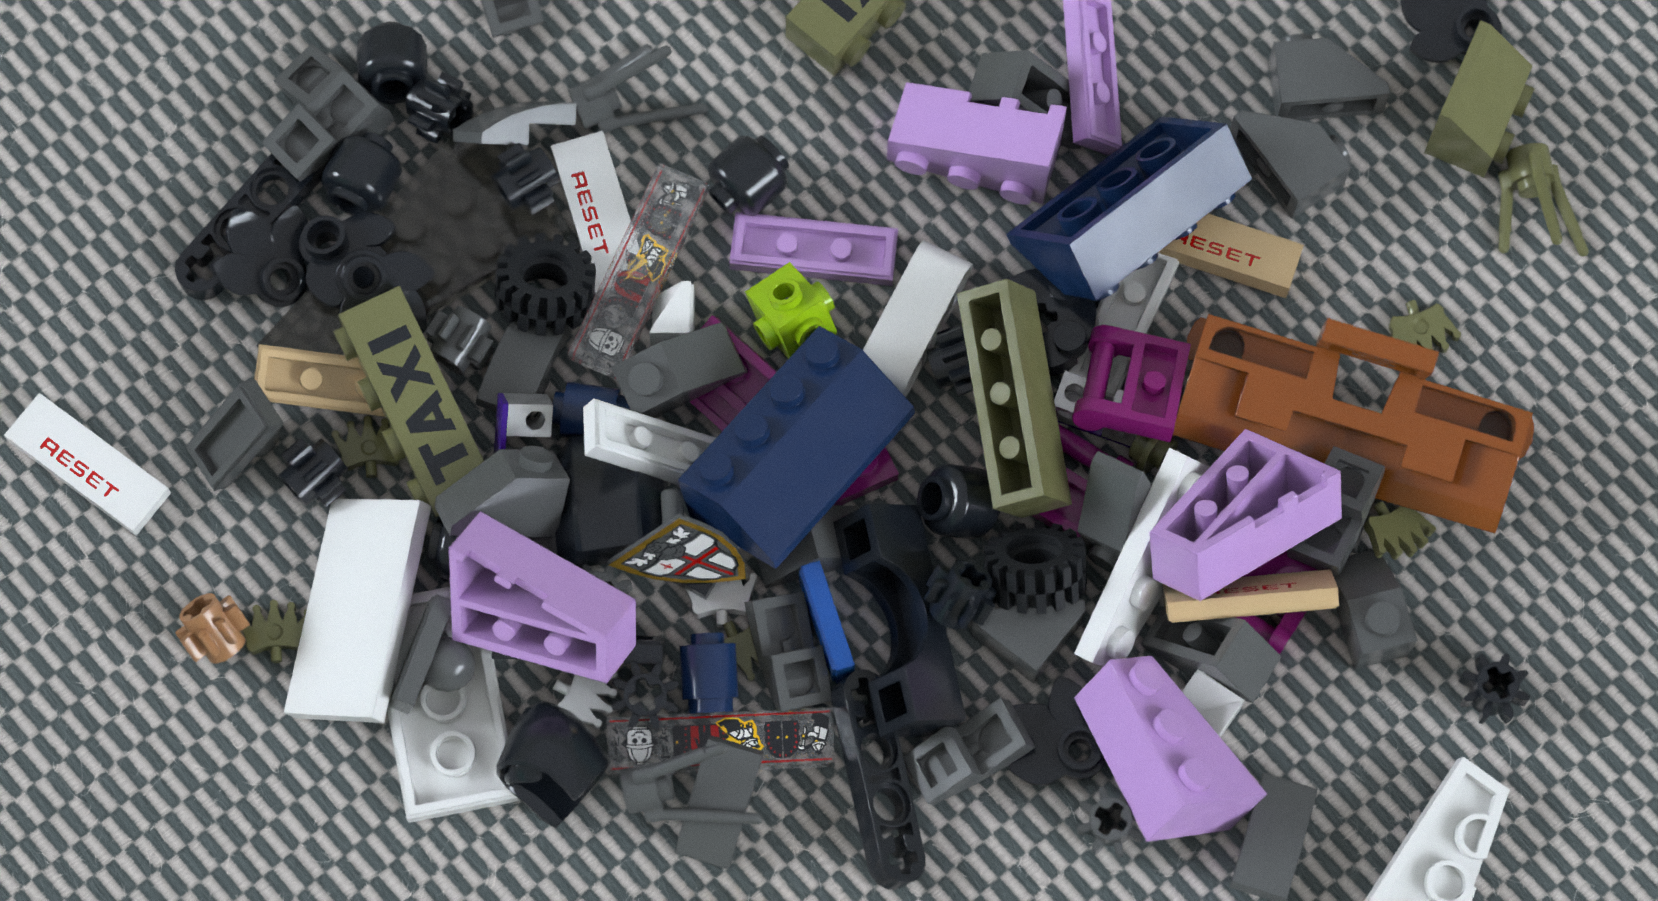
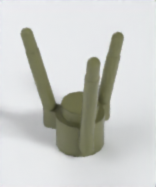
M1529 143L1508 151L1506 154L1508 169L1498 173L1501 187L1499 252L1505 254L1509 251L1514 190H1518L1519 196L1522 198L1539 197L1551 241L1555 245L1562 243L1563 239L1550 194L1551 191L1578 254L1582 257L1587 256L1589 249L1561 184L1558 166L1551 162L1549 147L1543 143Z

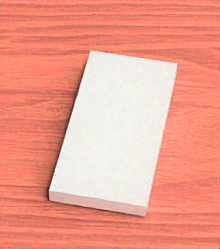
M335 499L331 503L284 708L285 714L299 719L384 723L431 511L430 505L421 500Z
M450 587L412 594L410 607L416 606V608L406 621L390 697L426 605L431 597H435L436 594L451 600ZM451 613L441 637H452ZM468 645L474 655L475 670L469 683L460 690L452 692L438 691L424 680L415 705L409 714L391 708V704L388 703L387 711L408 823L520 801V799L505 788L496 774V765L507 742L508 733L495 662L492 659V651Z

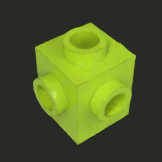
M791 262L745 291L757 320L753 323V326L759 338L769 350L778 347L788 359L818 326L835 335L838 333L829 313L835 309L834 302L829 293L819 281L810 284Z

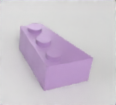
M906 82L888 139V161L895 162L897 168L910 174L924 175L927 171L945 176L951 184L960 188L974 190L981 186L998 191L1001 197L1013 203L1029 204L1031 201L1043 204L1061 145L1066 106L1051 104L1048 114L1018 110L1020 106L1018 99L1002 97L999 107L971 102L972 94L967 91Z
M1245 429L1150 531L1153 579L1196 600L1201 601L1342 519L1341 471Z
M481 511L449 547L452 640L604 683L611 679L636 646V599Z
M1153 656L1109 660L1074 697L1146 842L1230 830L1267 795L1265 790Z

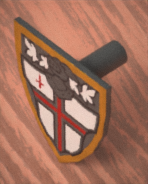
M667 489L661 493L662 525L608 560L609 566L655 580L680 583H716L746 579L744 557L737 545L721 531L701 521L684 516L683 494L678 489Z

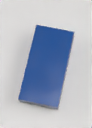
M819 560L801 566V570H799V584L801 590L804 591L806 605L819 644L823 645L825 661L831 679L838 683L841 679L855 671V664Z

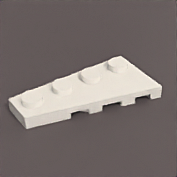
M1171 448L1168 449L1074 652L1075 655L1102 667L1109 660L1123 659L1129 655L1137 635L1163 594L1162 583L1153 579L1150 531L1207 471L1208 466Z
M1465 757L1457 759L1364 901H1472L1476 891L1474 885L1482 861L1487 858L1510 790Z

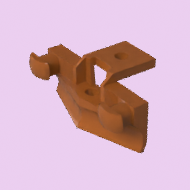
M1208 314L1207 319L1200 317L1194 322L1187 335V343L1191 344L1188 359L1193 361L1176 416L1172 435L1225 451L1247 429L1322 463H1325L1333 446L1385 466V473L1375 499L1490 533H1496L1518 461L1526 455L1533 442V412L1427 381L1425 379L1433 374L1439 351L1327 318L1323 324L1316 346ZM1340 354L1400 371L1381 413L1333 399Z

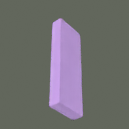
M1063 0L1073 143L1109 155L1122 146L1111 0Z
M735 212L729 265L731 270L772 274L791 262L803 277L892 286L898 228L761 214L749 216L742 212Z

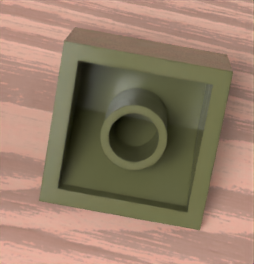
M1480 20L1424 151L1425 154L1483 178L1492 161L1499 164L1503 163L1515 134L1505 130L1511 115L1523 117L1535 89L1525 84L1532 65L1491 24Z

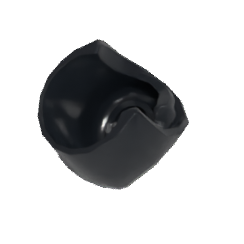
M542 701L525 708L514 725L497 762L496 774L505 788L520 799L542 821L557 828L601 778L610 765L611 760L605 754L593 734L576 715L556 704Z

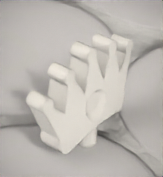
M751 573L749 581L744 586L741 580L729 581V583L727 581L717 582L706 600L686 589L695 617L700 619L716 614L717 627L723 628V624L728 622L727 613L747 616L744 602L751 601L758 581L757 574Z
M617 672L614 673L610 680L617 678ZM575 674L571 685L557 679L553 690L565 695L558 706L571 711L582 723L593 725L596 729L601 727L602 721L596 719L591 711L602 712L606 715H611L613 712L611 705H607L599 696L615 698L618 692L615 688L611 689L604 682Z

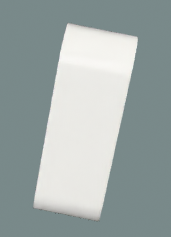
M924 240L912 256L863 349L905 397L910 392L928 358L927 350L935 345L937 332L942 331L958 301L957 293L963 291L973 267L972 263Z

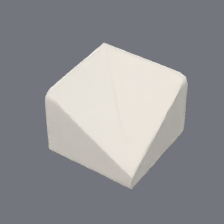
M681 281L655 296L652 307V328L649 332L651 346L694 331L695 291L694 284H691V281Z
M1196 670L1182 691L1220 738L1244 703L1241 697L1200 670Z

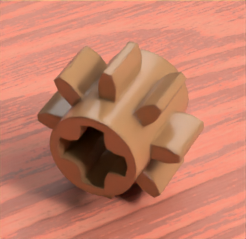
M208 593L195 598L183 608L179 619L184 627L178 629L175 634L195 662L205 655L211 663L216 664L228 660L243 647L245 637L241 630L248 627L250 623L230 595L219 601L214 594Z

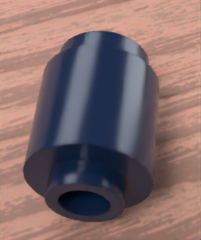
M567 382L565 392L555 391L552 403V424L560 425L561 437L570 438L574 435L584 434L583 407L591 400H601L630 410L624 395H621V389Z
M723 632L690 634L691 645L679 646L682 700H688V714L734 712L733 698L739 697L736 643H724Z

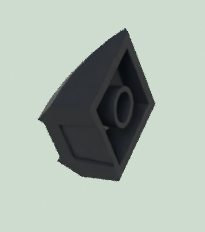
M584 434L574 435L569 438L557 455L558 460L570 478L560 524L555 532L557 555L583 569L585 564L588 566L608 564L609 559L662 525L661 493L668 489V481L585 456Z

